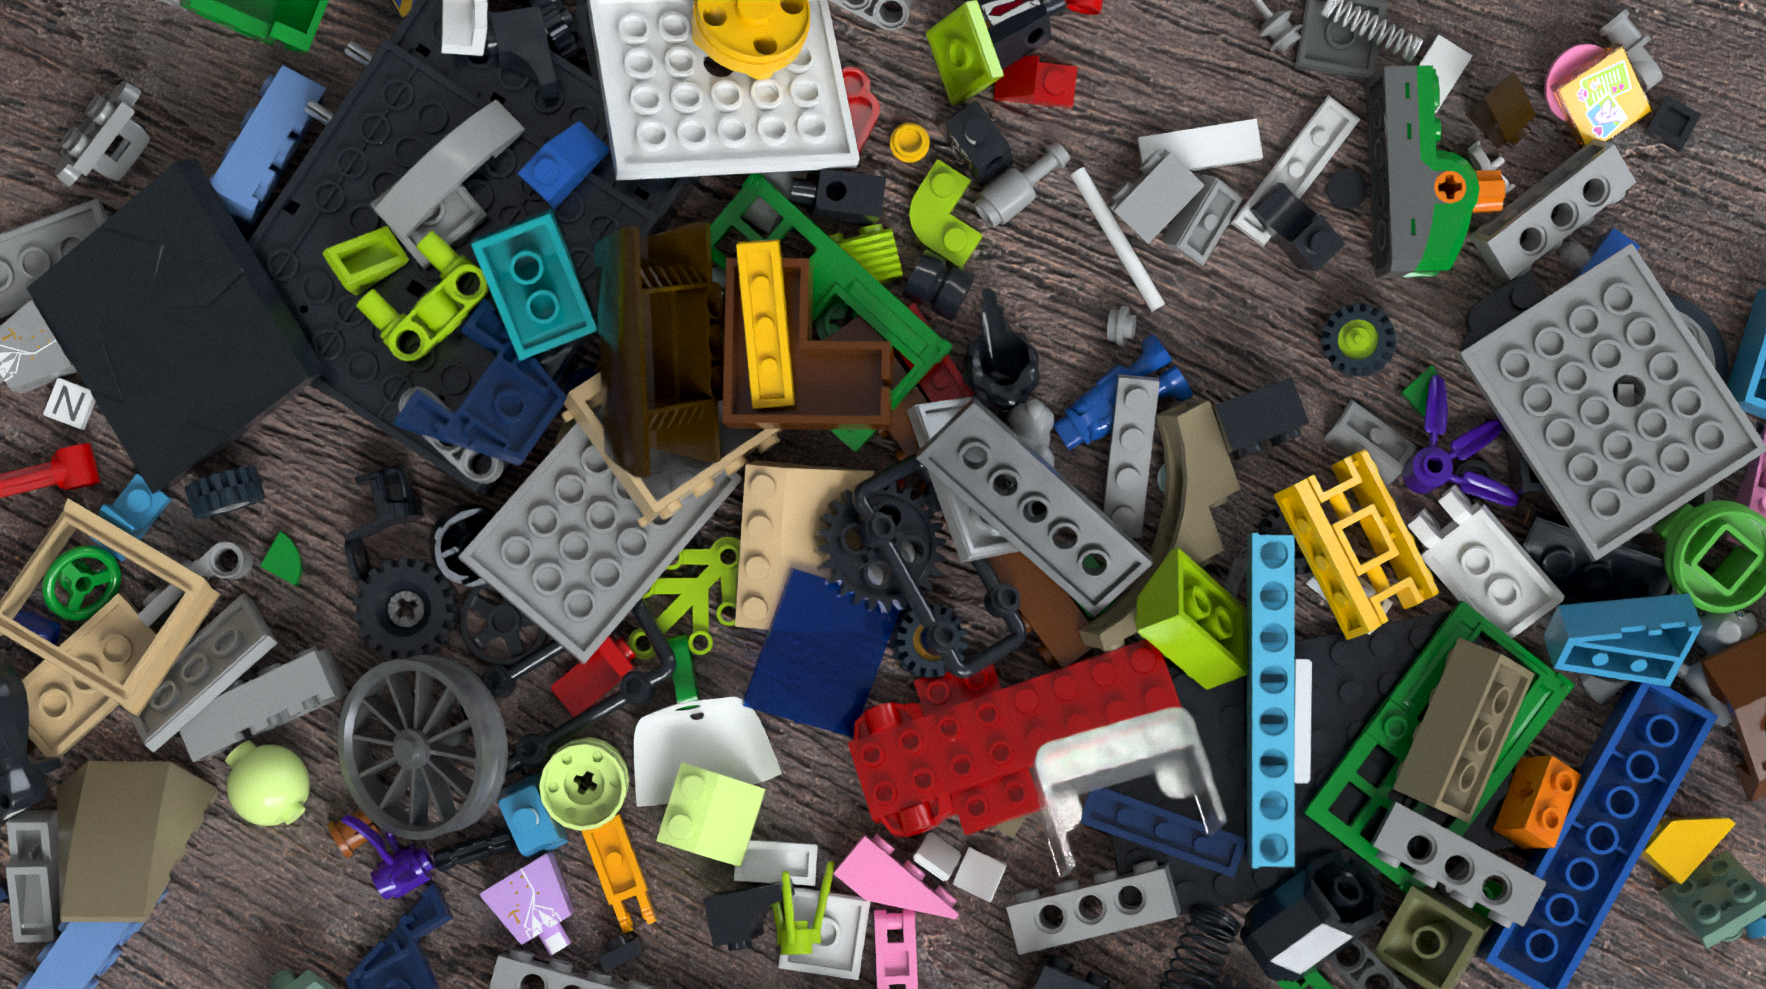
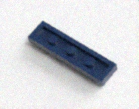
M1092 783L1078 820L1079 823L1233 878L1247 842L1246 838Z

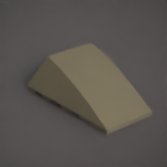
M88 761L56 787L60 917L62 922H147L170 881V871L175 863L181 862L187 851L185 845L193 831L197 832L203 823V813L208 804H213L219 794L218 788L170 761Z

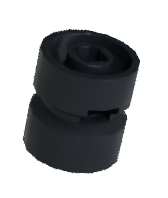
M926 249L916 264L902 296L921 306L928 301L932 302V310L952 322L976 275L961 267H954L950 270L946 269V259Z

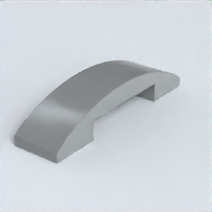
M497 100L493 101L468 118L419 160L374 208V211L404 241L434 214L433 209L491 156L496 158L525 132V128Z

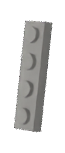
M1118 374L1102 512L1132 538H1141L1160 381L1159 378Z

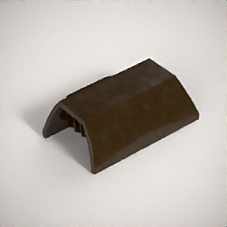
M694 222L639 239V227H623L604 237L594 245L605 454L621 469L637 478L651 477L649 449L674 453L704 462H719L721 460L718 401L723 400L725 295L722 286L712 280L710 222Z

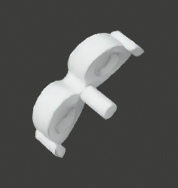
M1479 140L1467 149L1468 158L1476 171L1496 170L1505 162L1499 156L1490 163L1485 152L1479 146ZM1502 175L1503 180H1505L1506 195L1516 185H1510L1509 181Z

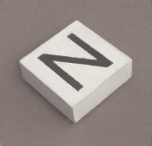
M57 378L43 415L85 430L96 401L89 389Z

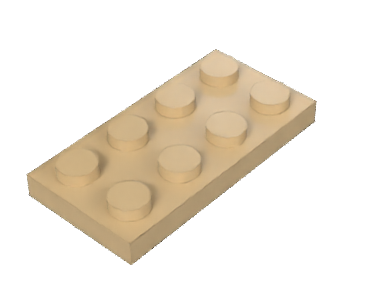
M118 593L62 643L59 648L123 685L158 634V631L154 627H147L137 616L140 611L123 593ZM47 660L41 662L22 680L27 692L29 706L28 737L46 757L61 758L119 705L116 701Z

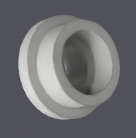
M1121 306L1120 310H1110L1107 324L1108 341H1115L1117 346H1125L1127 339L1134 338L1136 315H1130L1128 306Z

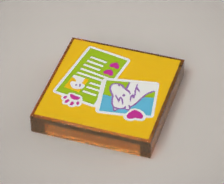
M1617 42L1550 86L1579 149L1583 148L1594 138L1608 142L1653 112L1623 44Z

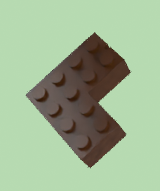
M726 258L722 423L728 428L892 430L893 393L890 387H885V385H893L892 344L890 341H812L813 265L809 258H781L795 404L794 406L752 408L738 258Z

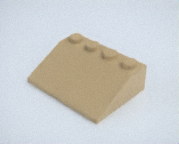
M759 460L746 464L735 627L781 631L863 632L864 600L862 599L857 606L851 607L849 606L851 597L849 592L838 598L835 596L840 586L838 582L828 585L824 583L831 572L830 569L818 570L817 566L825 561L826 558L825 555L814 553V549L824 545L825 540L816 537L814 534L816 531L827 529L828 527L819 519L821 515H834L828 504L833 500L844 504L840 493L846 489L853 493L855 485L875 475V471ZM852 530L846 532V545L850 549L857 551L861 544L859 535Z

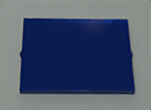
M791 567L742 705L793 720L796 724L803 723L853 738L855 721L862 715L900 610L892 602L890 612L882 613L877 602L873 611L865 612L863 599L857 606L851 607L849 606L851 597L849 592L838 598L835 596L840 586L838 582L826 585L824 582L827 578Z

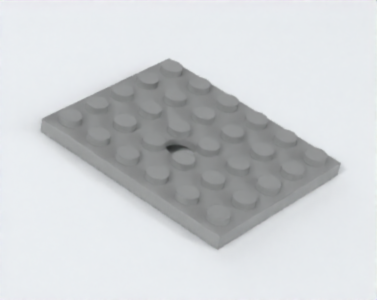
M1632 243L1457 354L1592 561L1600 559L1766 452L1765 443ZM1621 376L1635 377L1642 384L1643 393L1641 401L1634 407L1620 405L1613 396L1614 383Z

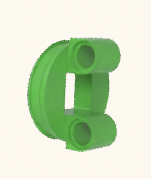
M1717 500L1694 508L1687 502L1660 519L1652 529L1667 542L1664 552V566L1670 584L1678 594L1689 593L1696 607L1713 613L1735 612L1753 604L1766 592V519L1749 507L1734 501ZM1726 531L1743 545L1747 551L1735 546L1710 576L1697 563L1723 532Z

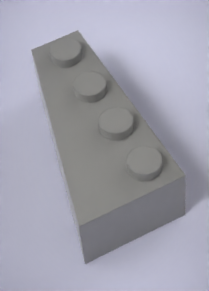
M317 646L294 655L295 660L282 666L280 663L258 671V677L245 684L243 680L233 682L221 695L217 696L179 730L192 762L208 759L348 696L349 690L332 651L318 650Z

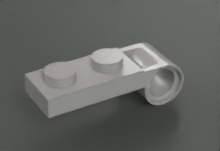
M220 542L214 545L199 560L196 559L194 562L188 560L182 565L205 578L207 582L214 575L220 578L240 579L250 572L253 565V557L250 550L242 544ZM232 549L238 556V564L234 570L228 572L222 565V558L228 550ZM171 584L164 590L158 588L143 601L142 604L145 608L137 616L147 627L159 628L169 618L185 592Z

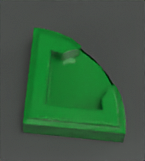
M1432 365L1400 392L1423 420L1425 419L1430 378L1433 375H1438Z
M280 531L260 567L294 586H298L303 574L301 556L294 540L286 533Z

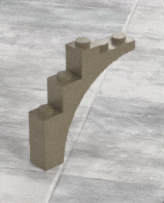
M1186 399L1156 414L1164 447L1166 481L1163 510L1155 540L1149 551L1153 558V564L1132 582L1127 590L1101 616L1079 630L1084 645L1099 648L1102 651H1111L1124 645L1125 638L1135 633L1139 634L1135 626L1137 597L1171 550L1180 548L1201 568L1211 562L1212 556L1224 551L1210 508L1226 503L1228 501L1227 496L1240 490V486L1210 400Z

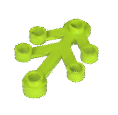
M734 537L720 538L714 542L710 549H683L678 554V562L675 565H669L666 569L675 570L682 564L709 566L697 578H658L651 586L650 591L642 596L643 599H646L653 594H681L656 619L663 634L693 606V634L690 636L688 644L690 650L697 655L707 654L713 647V638L709 634V588L720 577L722 604L717 609V618L723 625H735V619L727 622L722 618V610L726 606H732L736 609L740 540ZM726 549H732L736 553V560L730 565L724 564L721 560V554ZM642 628L634 630L629 636L628 644L636 653V658L647 660L655 657L656 653L652 646L645 652L637 648V639L641 636H646ZM698 635H704L708 639V647L703 651L697 650L693 644L695 637Z

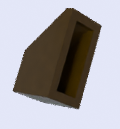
M1512 71L1477 103L1466 116L1499 149L1508 141L1512 146H1515L1531 131L1527 123L1536 116V113L1518 76Z

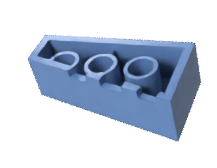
M282 65L276 76L269 74L259 93L262 96L261 101L256 109L250 107L240 126L242 129L236 141L232 140L221 159L222 164L216 174H212L209 179L239 230L250 234L314 120V117L305 112V107H310L307 104L311 100L322 105L325 98V87Z
M165 888L160 899L158 900V903H160L166 896V894L169 892L167 888ZM61 922L58 930L62 934L56 942L51 941L37 957V961L41 963L35 973L29 972L16 989H95L99 981L94 975L102 976L114 964L123 952L117 945L122 946L135 932L140 930L145 922Z

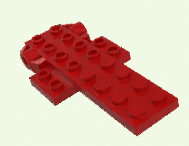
M1145 639L1004 689L1001 688L994 664L966 679L957 678L950 672H946L944 676L920 678L914 681L920 699L919 703L900 704L889 702L866 710L855 721L854 741L847 744L872 820L876 824L882 822L893 836L909 837L929 831L940 825L945 819L958 815L964 834L967 836L1043 809L1029 768L1184 715L1162 652Z

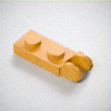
M621 814L615 815L612 820L598 828L582 830L608 904H612L624 934L633 931L631 915L623 900L636 895L642 917L646 920L647 924L656 922L654 908L646 892L649 889Z

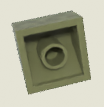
M1412 885L1373 954L1426 989H1455L1493 922L1457 900Z

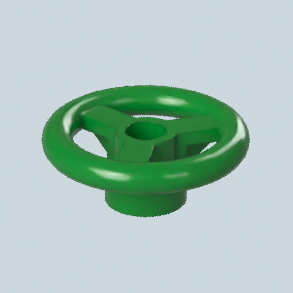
M83 545L65 551L51 563L44 575L42 594L47 607L55 615L66 620L80 621L91 618L118 594L121 585L120 566L110 552L98 546ZM79 558H96L104 563L106 568L93 571ZM56 580L69 593L66 606L61 604L56 597ZM108 582V586L99 600L90 606L80 608L84 596L91 592L94 586Z

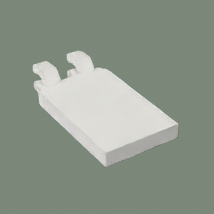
M1456 484L1445 491L1438 500L1452 517V522L1441 529L1436 519L1424 508L1412 517V521L1408 523V527L1422 542L1421 546L1424 549L1421 553L1422 559L1458 601H1464L1510 638L1517 636L1564 600L1565 596L1487 506L1485 504L1480 506L1478 502L1471 505L1469 498Z

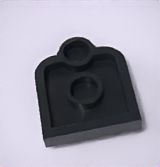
M1529 272L1514 278L1468 310L1465 325L1469 333L1462 342V351L1546 298Z

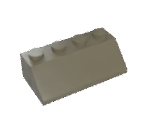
M1458 638L1455 647L1450 650L1446 657V668L1440 682L1430 694L1429 707L1422 723L1414 730L1413 743L1408 755L1397 769L1396 782L1393 789L1470 823L1534 673L1498 652Z

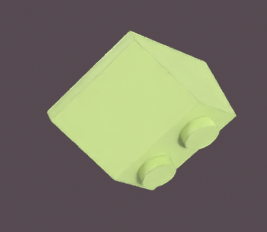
M681 762L656 841L742 867L766 789Z

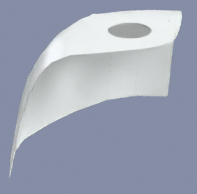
M738 697L697 700L675 704L640 718L636 725L633 750L637 807L668 804L681 762L752 785L770 780L782 774L759 717L745 700ZM701 705L694 709L676 711V709L685 706ZM704 713V717L700 720H693L690 717L691 714Z

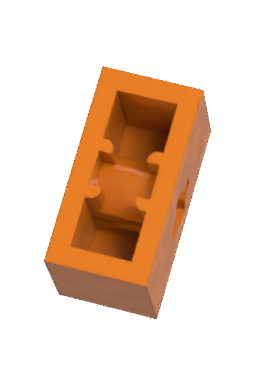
M1552 755L1520 758L1493 830L1522 849L1555 848L1581 774Z

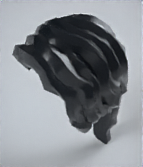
M984 288L981 294L985 300L982 307V326L984 329L981 335L967 346V352L962 360L965 369L963 382L972 390L974 397L985 407L1009 410L1023 403L1029 397L1030 392L1036 388L1040 380L1039 354L1033 345L1029 343L1025 333L1010 330L1008 320L1004 317V308L998 303L996 292L990 288Z

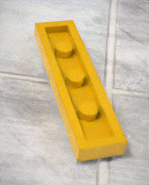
M780 239L738 242L736 247L752 408L794 406L795 395Z

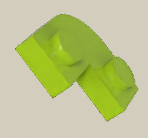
M937 159L913 196L910 205V223L917 237L916 239L925 248L946 259L951 265L963 268L983 238L981 233L951 215V212L970 185L971 180Z

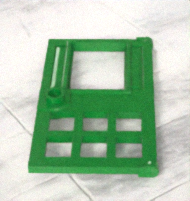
M752 173L741 185L743 188L710 225L712 260L726 272V257L716 246L733 227L737 228L750 241L765 240L742 219L746 211L761 197L783 217L781 223L766 240L780 239L781 241L794 227L817 248V251L809 259L813 265L812 323L835 296L838 295L915 365L892 391L893 412L936 363L942 361L953 346L946 339H942L770 184L762 173ZM726 286L723 288L724 295L726 293ZM830 429L856 453L876 432V430Z
M1462 600L1457 603L1303 810L1305 815L1395 882V886L1406 895L1412 885L1424 888L1427 884L1412 877L1416 869L1409 873L1400 865L1398 868H1395L1375 857L1379 849L1370 845V842L1363 838L1360 832L1380 805L1388 811L1392 800L1388 798V794L1396 782L1397 769L1406 759L1412 746L1415 728L1422 723L1417 718L1429 703L1432 690L1439 684L1446 668V657L1450 650L1455 647L1458 638L1473 643L1478 635L1482 633L1534 673L1470 823L1453 816L1445 827L1461 837L1567 694L1575 686L1571 680L1567 679L1560 672L1550 669ZM1376 744L1397 759V762L1377 788L1357 774V770ZM1351 782L1367 794L1369 799L1348 826L1329 812L1328 809L1347 783ZM1416 800L1410 810L1422 815L1429 805Z

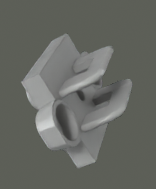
M122 81L112 93L107 90L103 96L98 94L91 100L84 112L87 115L86 119L79 128L72 127L60 143L63 149L59 154L63 158L55 168L54 174L65 185L71 186L81 174L87 176L92 169L103 177L114 181H119L125 176L147 147L150 140L145 130L130 119L136 112L132 107L141 94L140 89L126 81ZM117 135H121L123 137L110 156L104 153Z

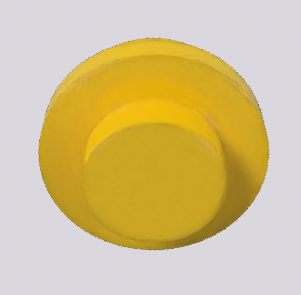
M916 123L901 124L891 134L890 149L893 155L902 162H917L924 158L929 150L930 140L928 133L922 126Z

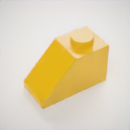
M1720 816L1661 818L1641 855L1669 881L1682 884L1734 827L1735 823L1730 818Z

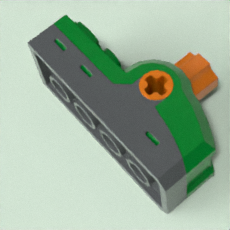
M1433 65L1385 66L1366 81L1373 269L1376 279L1436 277L1439 271H1449L1454 264L1464 243L1472 213H1498L1503 210L1505 180L1502 178L1501 170L1474 171L1469 162L1458 154L1436 150V142H1439L1441 138V121L1439 117H1435V111L1440 105L1439 78L1438 75L1436 76V69H1433Z

